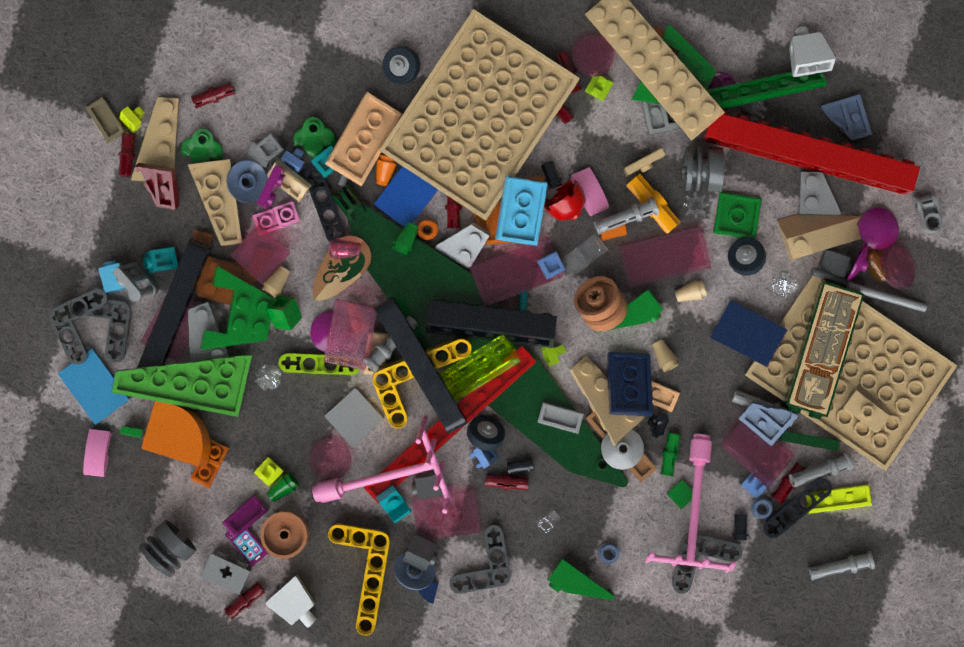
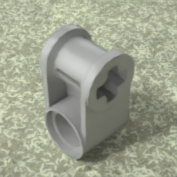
M935 191L930 192V195L913 196L915 212L922 231L932 234L940 230L943 225V219ZM928 218L935 221L936 226L934 229L928 227Z

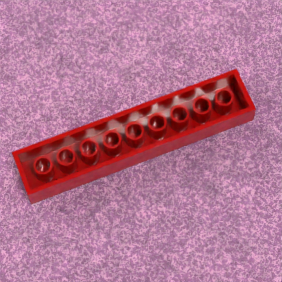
M724 111L725 113L703 132L701 141L903 195L914 192L920 166H916L915 162L902 159V162L894 160V156L889 154L878 156L873 154L874 151L870 149H852L853 145L840 143V145L832 143V140L829 138L820 137L815 139L811 138V134L799 131V134L792 133L790 128L778 126L777 129L770 127V123L760 120L757 123L751 122L749 117L737 115V117L729 116L727 111Z

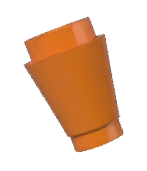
M380 154L379 159L376 160L375 184L388 186L397 163L384 154Z

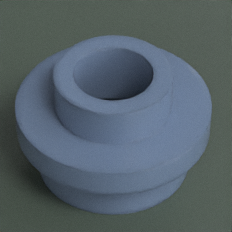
M760 497L753 501L751 511L755 517L765 519L771 515L773 506L768 499ZM760 504L765 505L766 509L764 512H759L758 506Z
M606 542L600 546L598 555L602 562L612 564L618 560L620 552L614 543ZM607 549H611L613 551V555L611 557L605 556V551Z

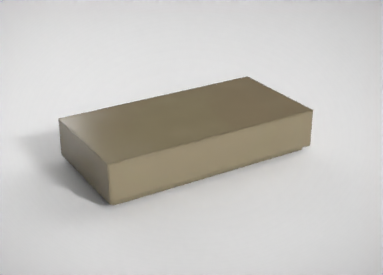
M103 96L85 107L107 143L126 133Z

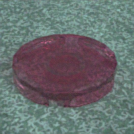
M586 36L580 39L572 50V62L575 69L588 77H598L605 74L614 61L612 46L601 36Z
M899 246L891 247L883 252L881 268L887 275L885 276L886 281L897 289L910 286L915 278V267L909 253Z
M326 438L319 441L310 453V466L318 477L325 480L343 477L348 472L352 463L349 447L343 441L336 438Z

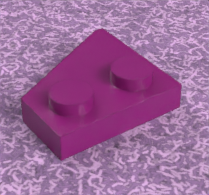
M276 165L274 166L256 203L257 205L267 210L272 206L276 198L275 193L278 186L281 187L286 177L284 169Z

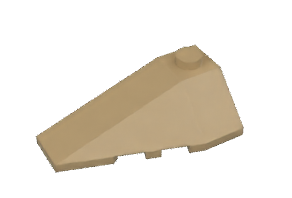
M796 214L777 220L789 261L861 239L857 223L862 216Z

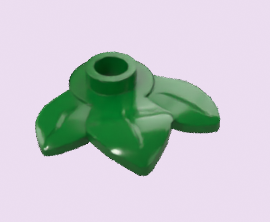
M318 117L307 118L304 121L303 128L297 130L293 137L294 147L304 146L307 155L312 159L321 154L323 147L328 148L332 146L334 148L336 144L333 132L324 127L322 120ZM315 124L317 130L311 131L309 126Z
M206 128L197 129L193 136L186 139L181 145V155L191 156L192 164L209 162L210 159L218 161L223 158L221 145L214 140L213 134ZM199 136H205L206 142H200Z

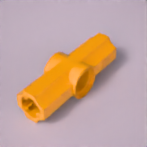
M641 174L626 185L640 202L639 204L649 201L651 197L654 198L659 215L653 214L649 217L653 218L666 234L681 223L667 206L668 204L657 190L654 191Z

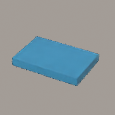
M93 348L88 351L86 362L78 365L71 363L58 373L95 425L130 400L127 395L111 392L114 376Z

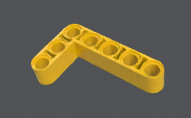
M456 337L425 349L436 369L469 356L471 353V343L466 337ZM464 342L468 347L466 351L459 352L456 350V345ZM439 350H444L448 353V356L440 360L436 357V353ZM403 358L379 367L378 371L373 373L372 379L388 422L397 429L406 425L408 414L396 385L415 378ZM397 367H407V374L399 375L396 372ZM381 373L386 374L388 380L385 383H380L376 379L377 375ZM387 393H393L396 396V400L387 402L384 396ZM395 413H401L404 419L397 422L393 420L392 416Z
M337 523L328 532V537L333 543L369 549L356 621L357 631L361 635L367 636L376 627L390 546V536L383 530ZM341 528L344 531V537L341 539L335 538L333 530ZM357 531L363 532L365 541L356 542L354 533ZM383 535L386 538V544L378 546L375 543V537ZM372 557H381L383 564L380 567L373 566L371 563ZM375 577L379 581V586L371 588L367 580ZM365 599H373L376 606L373 609L366 608L364 605ZM367 619L372 623V628L364 630L361 628L360 622Z

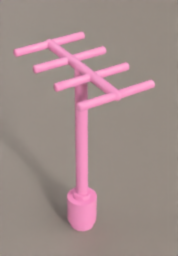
M426 415L423 416L415 441L419 444L421 439L423 440L427 451L424 463L344 483L338 478L318 482L317 485L312 487L315 501L325 503L341 499L347 490L434 469L436 480L433 489L438 490L440 485L445 498L442 512L446 514L454 486L450 484L447 488L442 475L445 462H440L439 466L435 457L434 449L437 440L432 439L430 443L425 430L428 417Z
M694 434L690 445L689 460L695 465L687 556L686 558H683L682 555L669 557L656 555L655 552H651L645 559L646 563L656 561L671 563L672 566L677 564L698 566L700 570L704 567L723 569L726 573L733 570L737 565L735 561L727 564L711 562L708 558H705L703 561L695 560L703 466H706V463H709L711 460L712 441H710L709 435Z

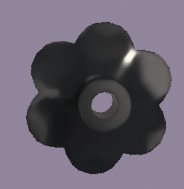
M661 412L659 415L656 414L654 418H649L648 425L650 426L652 437L658 438L659 435L662 436L669 422L668 418H666V413Z

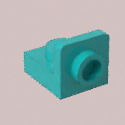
M329 146L311 161L324 178L335 171L325 164L333 150L332 146Z
M174 247L150 250L144 254L143 265L148 270V274L178 268Z
M393 485L375 497L394 523H397L411 513V509Z

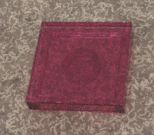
M259 224L235 249L231 256L263 284L291 253Z

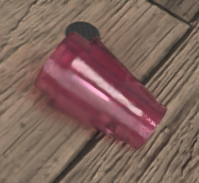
M336 238L335 241L329 242L330 258H335V260L360 256L361 254L360 243Z

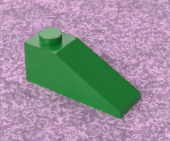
M646 290L628 304L625 318L613 329L644 324L648 321L652 324L661 317L660 312L663 311V308L649 290Z
M563 558L560 559L547 578L550 581L549 586L558 593L562 590L565 593L613 600L615 597L611 592Z

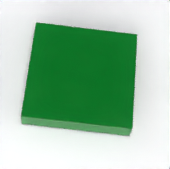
M720 192L713 234L755 239L762 198Z

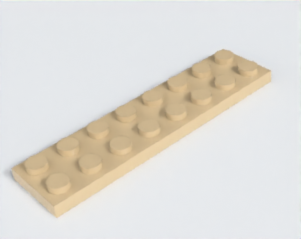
M601 0L585 14L691 141L725 113L629 0Z

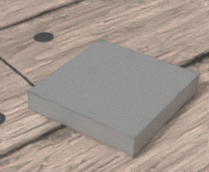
M354 388L324 416L352 447L360 442L384 419L357 388Z

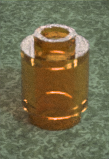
M874 250L867 254V260L870 261L867 270L874 280L881 283L893 275L892 267L881 251L877 253Z

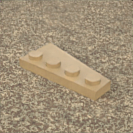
M157 97L136 165L138 163L175 168L179 98ZM134 168L131 181H145L141 172H136Z
M230 159L189 164L188 167L220 245L242 244L236 199L230 194L226 182L227 174L231 169Z
M587 356L570 370L581 392L590 402L591 409L600 419V424L604 431L606 430L611 438L610 441L613 446L645 418V416L610 415L608 378Z

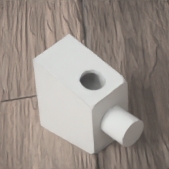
M806 26L797 28L795 30L797 36L792 37L789 47L793 77L832 71L836 58L822 33L809 34Z
M298 575L293 577L265 603L291 625L300 619L308 628L317 620L309 611L315 605V601Z

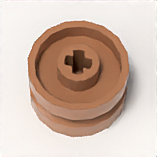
M598 276L588 279L575 292L574 306L584 322L592 330H611L618 326L627 314L628 305L625 297L615 282L608 277Z
M282 510L266 519L261 527L260 538L262 546L267 553L275 558L287 559L294 557L304 549L308 543L310 531L308 523L302 515L295 511ZM282 531L288 532V538L283 539L281 537Z

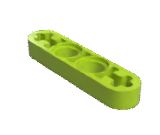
M288 353L282 355L278 362L280 369L287 373L355 375L361 370V361L355 356ZM287 357H290L291 361H298L297 357H301L299 363L301 370H296L298 365H291L290 369H286V365H283L282 362ZM313 358L315 360V367L312 370H307L304 367L305 359ZM332 358L336 361L337 366L333 371L325 368V361ZM339 358L344 359L343 363H350V359H354V363L358 364V367L354 368L353 372H350L348 367H342L343 372H339Z

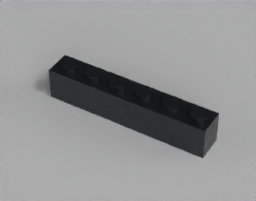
M430 300L426 333L553 348L557 316H553L550 313L536 314L527 310L512 311L503 307L496 309L489 308L486 305L472 306L463 302L455 304L447 303L444 300Z

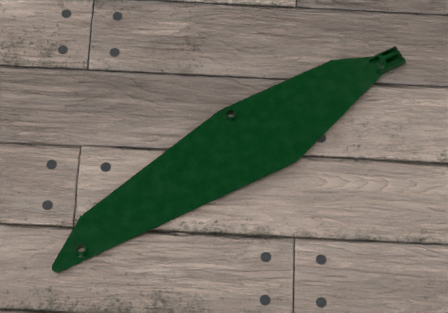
M349 184L345 187L357 202L355 205L343 189L338 191L350 207L348 210L336 194L332 196L347 216L352 236L364 240L369 246L371 263L367 271L388 299L392 296L394 297L405 317L410 316L417 322L418 327L414 329V332L425 349L458 337L426 333L430 300H444L447 303L455 304L463 302L472 306L486 305L489 308H500L476 276L415 238L412 251H409L408 255L392 248L394 245L393 240L402 229L364 205ZM468 338L471 343V353L469 356L442 367L467 389L472 391L516 350L523 346L536 362L488 406L567 471L615 486H627L628 480L620 469L613 468L608 463L604 468L599 467V462L604 460L601 452V443L583 419L579 434L537 423L543 402L575 410V408L528 345ZM460 342L456 345V350L464 352L468 346L466 343ZM444 350L441 353H436V357L440 360L448 356V353Z

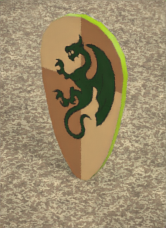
M345 236L333 243L326 253L314 280L313 297L315 300L322 301L338 295L364 274L371 263V252L364 240L356 236Z

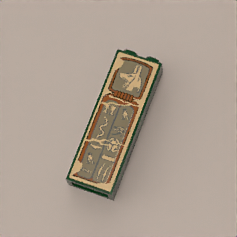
M820 282L783 404L789 406V411L800 414L801 410L809 412V417L821 420L822 416L828 417L864 298L863 293L827 282Z

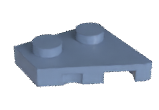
M860 94L820 106V110L850 142L872 135Z
M752 401L739 416V420L772 446L798 417V413Z

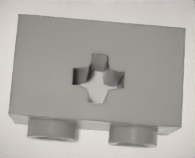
M219 550L217 553H211L200 577L240 595L252 569L248 568L249 564L239 559L236 562L228 559L230 555ZM229 566L232 574L225 576V571L222 568L225 569Z

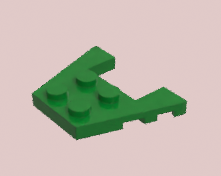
M668 24L662 36L663 41L669 48L679 52L677 57L704 89L708 90L717 70ZM640 82L631 100L660 104L647 87Z
M215 267L212 286L231 289L233 294L225 333L203 330L200 349L206 350L266 341L271 321L266 308L274 298L224 269Z

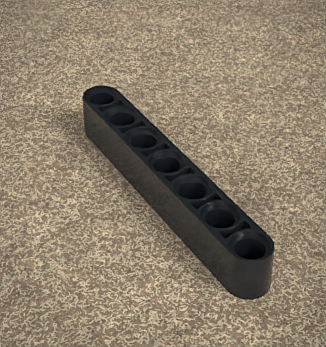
M193 239L189 240L137 368L165 364L211 250L210 246Z
M392 296L375 306L376 314L448 434L467 424L465 416L394 297Z

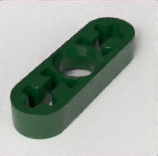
M784 431L778 440L839 451L841 445L839 440Z

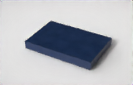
M730 300L710 338L768 367L788 330Z
M609 352L607 354L610 415L651 417L653 415L650 354Z

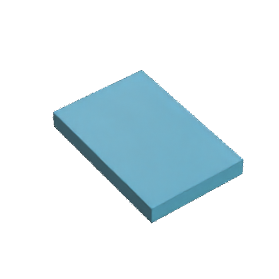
M505 176L495 235L496 240L537 246L547 182Z

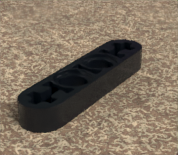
M315 166L310 167L305 172V180L311 184L309 188L326 238L333 245L336 242L335 239L330 238L333 235V231L331 228L327 230L326 226L334 225L338 222L339 226H335L338 233H342V236L339 238L345 237L346 233L327 181L321 173L317 179L319 184L324 182L325 186L312 190V186L316 185L313 179L309 180L311 171L320 172ZM320 190H324L328 194L327 200L324 202H319L316 199V193ZM327 210H332L335 213V218L331 222H326L323 219V214Z
M826 478L815 480L767 520L764 525L766 536L777 538L829 496L832 491L831 482ZM819 482L821 484L827 483V492L821 491L818 493L817 496L820 499L816 500L809 490L812 488L813 492H815L819 488L817 485ZM804 495L810 496L812 499L811 506L803 507L800 504V498ZM787 509L794 510L796 518L792 521L786 520L783 515L784 511ZM780 516L782 522L787 526L784 528L781 524L777 528L778 533H769V524L775 525L779 522L776 517Z

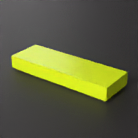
M869 484L834 488L829 496L809 511L808 514L872 506ZM827 489L815 492L811 491V493L815 496L816 500H819L820 497H818L817 494L821 491L826 493ZM806 495L807 507L812 504V499L808 495Z

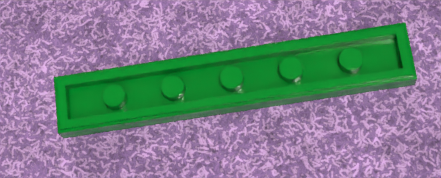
M787 72L706 91L722 109L825 87L827 80L823 72L793 77L792 72Z

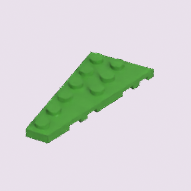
M246 354L116 370L111 392L238 417L252 355Z

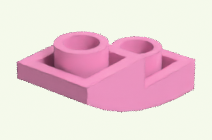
M590 167L571 175L570 180L573 184L577 180L585 193L586 202L584 207L590 216L609 208L604 192Z
M293 201L252 215L259 236L300 222Z
M89 429L84 456V475L105 477L109 461L107 453L112 436L110 431Z

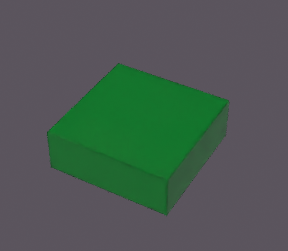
M123 425L121 426L120 433L122 435L142 438L144 437L145 429Z
M681 479L666 494L682 510L692 500L693 491Z

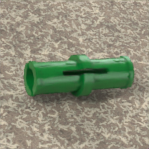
M667 433L665 450L662 451L661 475L674 476L676 458H679L677 453L681 435Z

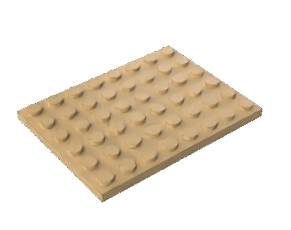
M473 9L379 151L486 221L502 198L505 176L516 177L580 78Z
M815 276L810 277L778 324L788 331L769 366L765 367L753 361L744 374L783 402L785 401L820 282H827L837 285ZM862 301L828 417L822 416L821 420L809 417V412L801 410V414L886 471L957 365ZM855 390L890 415L878 433L874 432L843 408V405Z

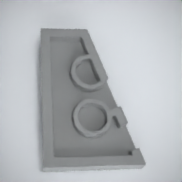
M205 302L189 308L190 361L229 357L226 347L200 349L203 330L220 333L209 303Z

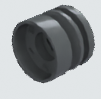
M692 147L685 148L681 165L684 191H691L692 182H694L695 191L700 190L701 182H705L706 191H722L724 178L723 148L708 147L706 157H702L700 147H696L695 156H693Z
M164 520L155 529L159 540L148 536V543L142 542L139 545V549L155 569L168 577H172L175 574L173 568L177 570L181 568L177 557L188 561L197 549L188 538L184 542L176 536L180 530L170 521Z

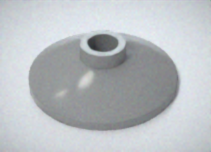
M633 429L614 446L610 441L611 438L608 433L603 438L601 444L602 456L613 468L629 469L641 460L644 452L643 441L640 435ZM622 444L627 446V450L624 453L619 451V447Z

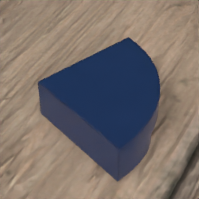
M432 582L427 588L418 590L422 598L431 604L434 603L438 583Z

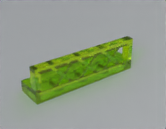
M502 334L439 374L443 380L450 378L445 384L455 401L521 361L515 347ZM501 344H504V345H505V346H503V347L500 348V349H495L496 347H498V346L501 345ZM481 356H486V357H485L484 359H482V360H477V359L480 358ZM463 367H468V368H467L466 370H464V371H459V370L462 369Z

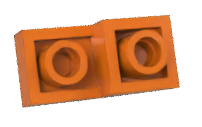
M210 439V455L207 466H196L190 480L210 489L229 448Z

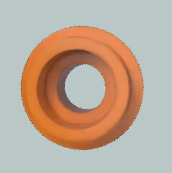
M424 219L419 222L417 233L422 239L431 240L437 235L438 226L435 221ZM427 225L432 228L428 234L423 231Z

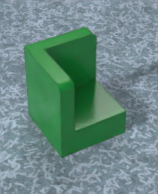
M278 295L266 308L273 326L277 329L291 331L302 319L294 297Z

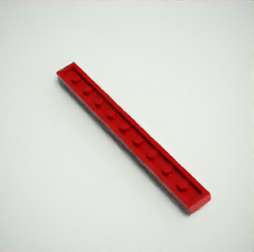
M523 346L516 350L457 403L467 423L536 362ZM439 419L426 431L430 443L432 439L437 440L434 453L464 426L448 434ZM421 439L419 444L416 442L411 444L380 473L424 463L427 451L423 440ZM408 476L367 485L364 489L379 503L375 497L392 485L396 488Z

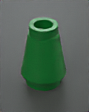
M407 222L393 240L394 245L392 248L399 253L408 255L409 251H412L419 227Z
M291 473L282 474L269 489L267 495L273 502H276L296 491L299 483Z

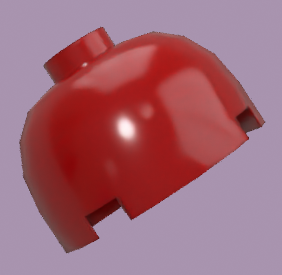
M575 180L574 184L572 181H568L555 190L558 192L552 199L549 200L546 197L544 209L552 218L560 221L575 220L582 214L581 210L586 202L585 193L577 180Z

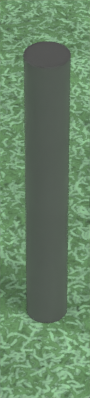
M815 267L810 271L812 276L845 288L848 282L859 284L851 280L847 281L846 278Z

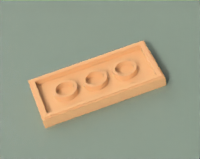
M366 92L325 164L362 186L381 153L379 151L400 120L402 113L369 92Z

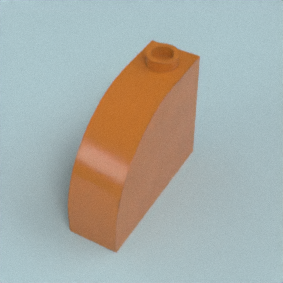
M155 401L141 449L198 467H206L210 455V437L204 422L192 410L179 405Z

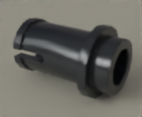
M550 161L541 165L548 183L547 186L550 189L561 186L562 178H559L554 162Z
M525 457L523 460L508 461V473L510 475L523 472L530 474V471H534L532 458L528 459V457Z
M734 514L735 522L732 536H734V540H747V536H749L747 534L748 515Z

